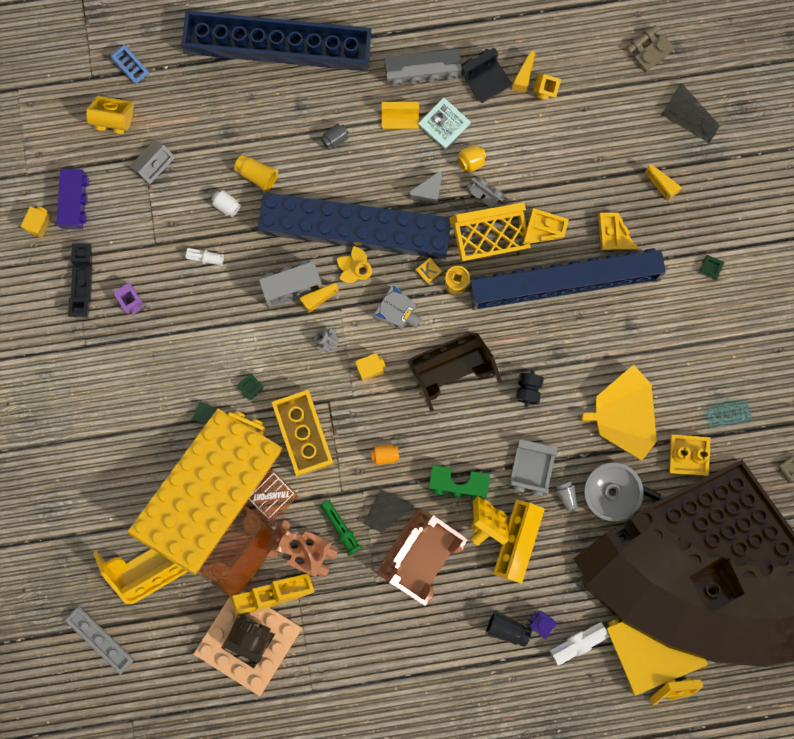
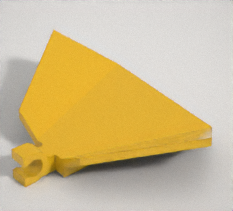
M632 365L596 396L595 413H582V422L596 421L601 437L642 461L657 442L652 384L635 365Z

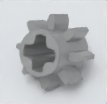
M331 328L319 330L315 336V343L318 344L317 348L323 352L325 350L327 352L334 350L338 345V337L335 336L337 332Z

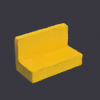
M382 102L383 130L419 129V102Z

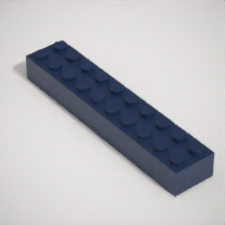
M186 10L181 47L184 54L368 71L372 28Z
M263 192L258 231L260 235L349 247L356 246L364 249L446 260L451 225L449 217Z
M655 248L644 250V253L637 254L636 251H632L620 257L617 254L607 256L606 259L599 260L598 257H595L583 263L576 260L564 266L558 263L550 265V268L545 269L534 267L531 268V271L527 272L515 270L512 271V274L508 275L496 273L490 278L478 276L471 280L469 287L473 310L657 281L666 273L662 250L656 251Z

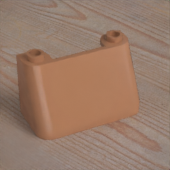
M419 509L413 514L381 563L378 575L426 606L434 595L433 587L430 584L450 553L456 554L463 551L468 539L434 515Z

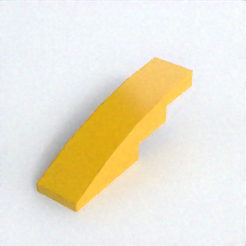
M309 574L274 581L271 585L253 588L250 592L233 595L230 599L235 615L238 617L314 593V588Z

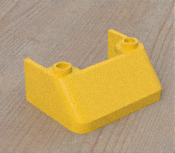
M153 549L148 550L128 563L119 557L105 562L97 551L93 553L101 575L126 604L138 602L188 572Z

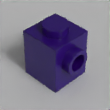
M540 610L538 613L535 611L528 620L530 622L528 627L545 639L557 625L555 620Z

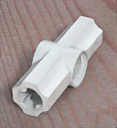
M602 622L585 631H580L567 638V641L549 651L556 664L560 665L575 656L578 657L592 649L591 647L609 638V635Z

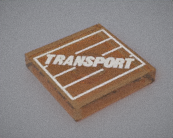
M270 469L248 501L272 524L299 496Z

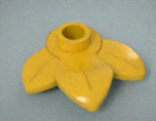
M353 247L351 256L337 258L338 266L343 271L340 280L345 283H354L358 279L367 280L372 274V267L367 263V254L359 247ZM361 268L366 269V273L360 274L359 270Z

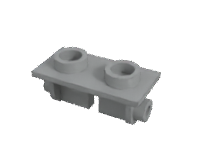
M482 177L472 178L471 180L474 181V184L470 182L467 186L469 193L478 199L483 194L486 195L482 202L490 208L500 207L501 203L499 201L506 199L503 197V192L495 187L494 189L490 188L487 185L488 182Z

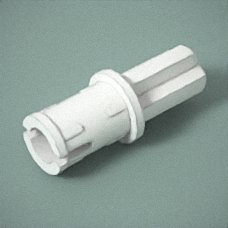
M187 248L185 254L186 259L200 261L203 264L210 263L222 266L224 261V254L208 252L207 249L203 251Z

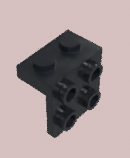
M495 47L490 50L485 49L477 58L466 60L462 66L461 74L481 103L511 86V81L497 61L498 52Z

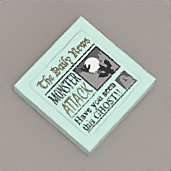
M443 98L418 125L446 150L471 124V121Z

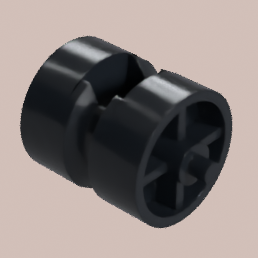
M531 370V373L519 374L518 385L521 388L517 389L515 400L525 404V408H528V405L540 404L541 393L538 390L543 387L544 377L534 374L535 370Z

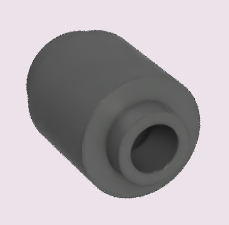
M337 123L323 133L324 136L320 139L328 150L335 149L348 139L349 131L343 124L340 126Z

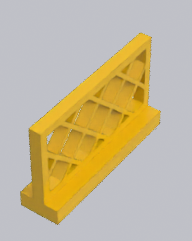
M525 203L457 214L449 217L450 225L454 227L461 262L531 248L530 244L519 246L514 242L517 235H520L524 240L527 227L523 213L526 210ZM515 216L519 218L520 224L518 228L510 224V221ZM496 220L504 223L501 231L493 227ZM479 223H483L488 227L484 235L476 230ZM461 226L471 230L467 238L461 235ZM507 226L515 232L511 239L503 234ZM490 230L498 235L494 242L486 237ZM473 233L481 238L477 246L469 241ZM500 238L508 242L505 249L497 245ZM483 241L491 245L488 252L480 249ZM466 244L475 249L471 256L465 255L464 248Z

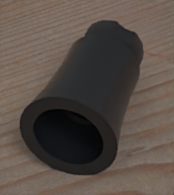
M495 610L488 622L485 636L525 647L530 640L532 630Z

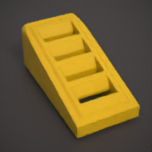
M531 51L513 82L512 90L527 92L535 51Z
M652 164L646 169L645 174L667 201L682 190L679 184Z
M335 283L303 295L299 299L306 310L312 312L336 294L339 288Z

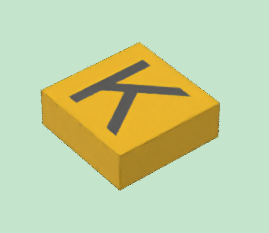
M431 258L416 269V272L427 285L442 274L441 269Z

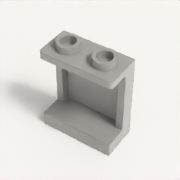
M520 439L509 486L513 487L512 490L524 493V490L532 491V495L543 497V494H548L554 459L558 448Z

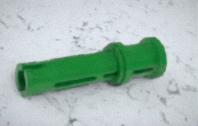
M331 500L323 502L320 508L339 535L338 541L343 543L348 551L347 555L351 556L362 549L363 546L359 545L353 536V530H348Z

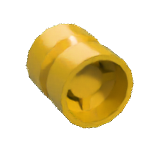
M462 266L451 267L445 276V289L452 295H461L466 292L470 282L469 272Z

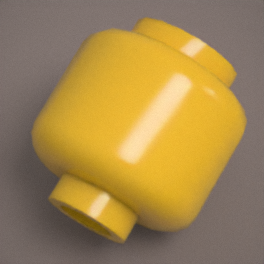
M473 144L459 152L457 161L463 171L473 172L484 166L486 153L482 147L479 148Z

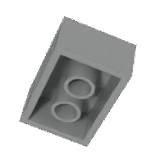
M309 260L299 263L298 267H286L281 269L280 273H268L263 275L262 279H259L269 309L299 299L303 295L323 288L315 263Z

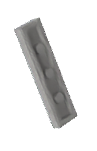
M77 606L64 620L120 675L135 661L80 606Z

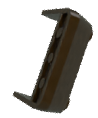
M468 333L416 355L408 361L420 393L430 412L434 410L431 400L436 399L441 393L439 387L466 375L474 373L477 377L486 378L493 374L498 383L502 382L494 356L478 333Z

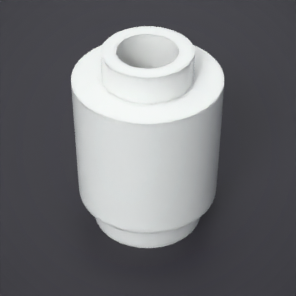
M224 190L221 192L217 191L212 198V205L226 216L234 217L241 207L238 200Z

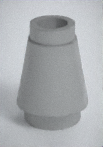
M566 481L556 485V492L566 510L570 511L577 508L574 484L571 481Z

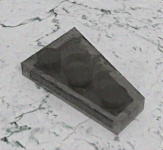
M680 83L661 114L708 143L711 142L720 127L682 83Z

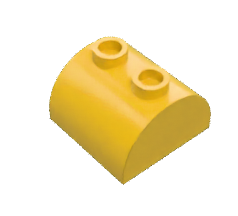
M97 96L87 108V122L89 125H95L96 130L103 131L106 128H112L114 133L122 134L130 127L134 102Z

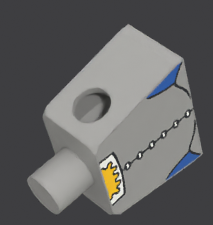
M392 285L374 314L375 320L400 330L404 328L406 323L417 328L422 318L413 313L416 309V304L394 285Z

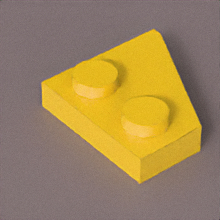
M533 208L523 244L563 239L569 219Z
M619 213L598 214L601 251H636L638 249L637 244H634L630 238V232L624 226Z
M687 678L680 682L669 680L664 683L665 686L650 697L652 705H657L663 698H669V701L691 696L704 686L701 679L692 680V678Z

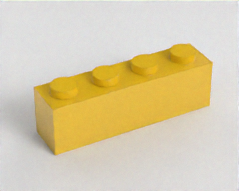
M515 501L508 524L509 541L504 545L502 544L493 575L517 583H523L545 510L544 508L525 501Z

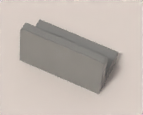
M154 140L130 165V168L136 171L147 183L151 184L172 162L175 156L162 143Z

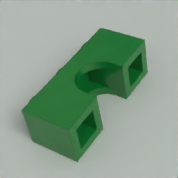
M432 465L429 490H432V494L444 495V492L452 493L451 497L463 498V495L471 496V500H474L477 496L487 498L490 474L471 471L469 481L464 485H457L451 479L452 468Z

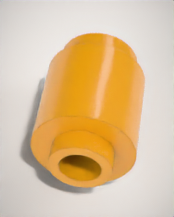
M393 444L374 446V450H371L372 462L376 461V465H383L399 461L398 446H393Z

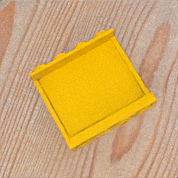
M618 618L609 621V626L605 627L630 684L631 693L635 696L708 665L706 659L670 649L624 624Z

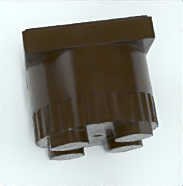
M243 615L241 618L237 617L223 646L251 661L260 663L273 635L269 633L271 628L262 624L257 627L251 624L252 619Z

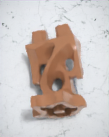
M283 520L275 528L269 539L267 556L276 557L280 553L289 554L290 558L285 562L288 565L314 577L317 575L326 577L330 567L322 563L325 557L334 560L338 553L331 546L332 543L306 531H303L301 535L289 531V522ZM307 539L313 540L312 546L306 544ZM292 540H296L298 543L296 549L290 546ZM297 557L303 558L304 563L298 564L295 559Z

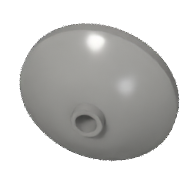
M607 463L597 467L589 475L584 489L585 500L590 510L599 518L607 521H622L631 517L639 509L644 493L642 482L637 473L630 467L620 463ZM611 488H614L616 491L613 496L609 494Z

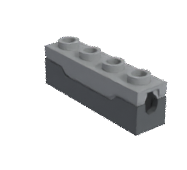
M459 49L385 57L387 85L397 87L403 83L419 84L421 81L427 80L429 82H436L443 78L448 80L457 79L461 76L462 71Z

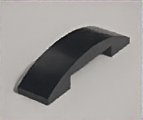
M72 243L71 262L73 265L68 317H88L92 293V244Z

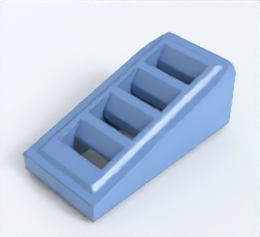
M125 44L110 56V59L135 85L150 73ZM123 54H126L127 56L122 61H120L119 58ZM131 59L132 62L125 67L123 64ZM134 64H136L137 67L133 71L129 72L128 69H130ZM141 69L143 72L135 78L133 75Z

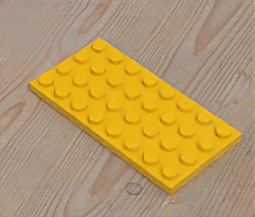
M217 409L132 524L128 534L196 576L279 457L283 447L235 418L228 416L222 410Z

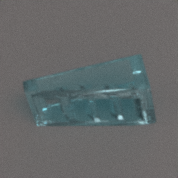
M747 401L707 410L711 429L747 422L752 419ZM739 407H741L743 418L740 416ZM731 409H734L736 418L734 420L732 418ZM724 410L726 411L728 421H725L724 419ZM715 412H718L720 423L716 421Z

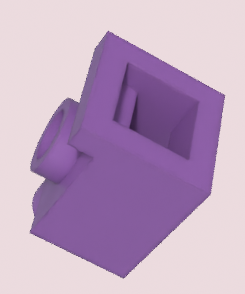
M130 283L113 292L127 314L130 312L135 314L142 309L141 305H143V302ZM133 298L134 301L128 304V300Z

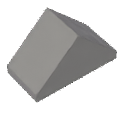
M441 171L411 190L409 198L415 201L437 204L442 181Z

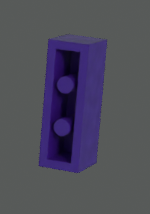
M60 169L56 224L61 229H83V224H86L87 214L84 212L85 205L88 204V195L85 193L86 187L89 186V176H87L83 169Z

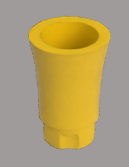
M241 155L234 164L236 172L257 185L264 192H268L272 188L279 172L278 169L260 163L251 157L248 158L245 155Z

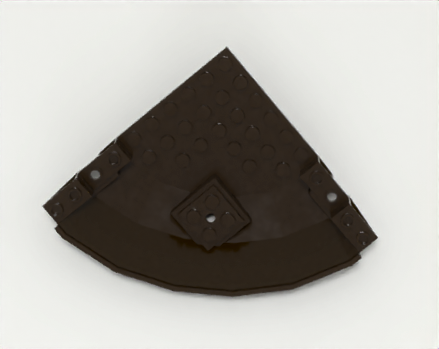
M743 460L727 466L647 506L630 517L626 524L608 531L573 558L583 573L579 580L595 598L624 624L670 649L725 664L769 667L794 662V531ZM619 537H623L625 541H621ZM713 589L715 594H710L708 590Z

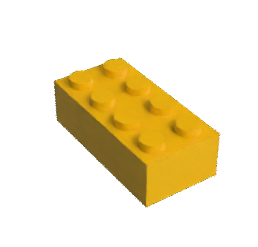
M309 390L273 401L272 405L296 476L300 477L334 465Z

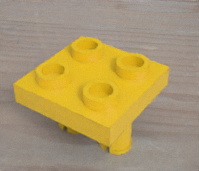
M670 435L669 474L709 476L711 437Z
M477 496L473 500L474 522L471 523V529L475 533L471 536L472 542L479 546L486 538L491 536L504 545L509 541L507 515L502 510L493 507L488 500H483Z

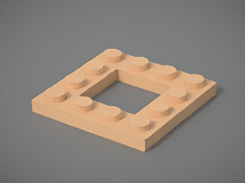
M236 586L194 655L258 696H261L302 630V627L272 608L245 614L246 617L252 619L257 624L271 628L270 632L275 634L265 650L260 663H257L255 668L222 648L237 618L230 598L233 595L246 593Z

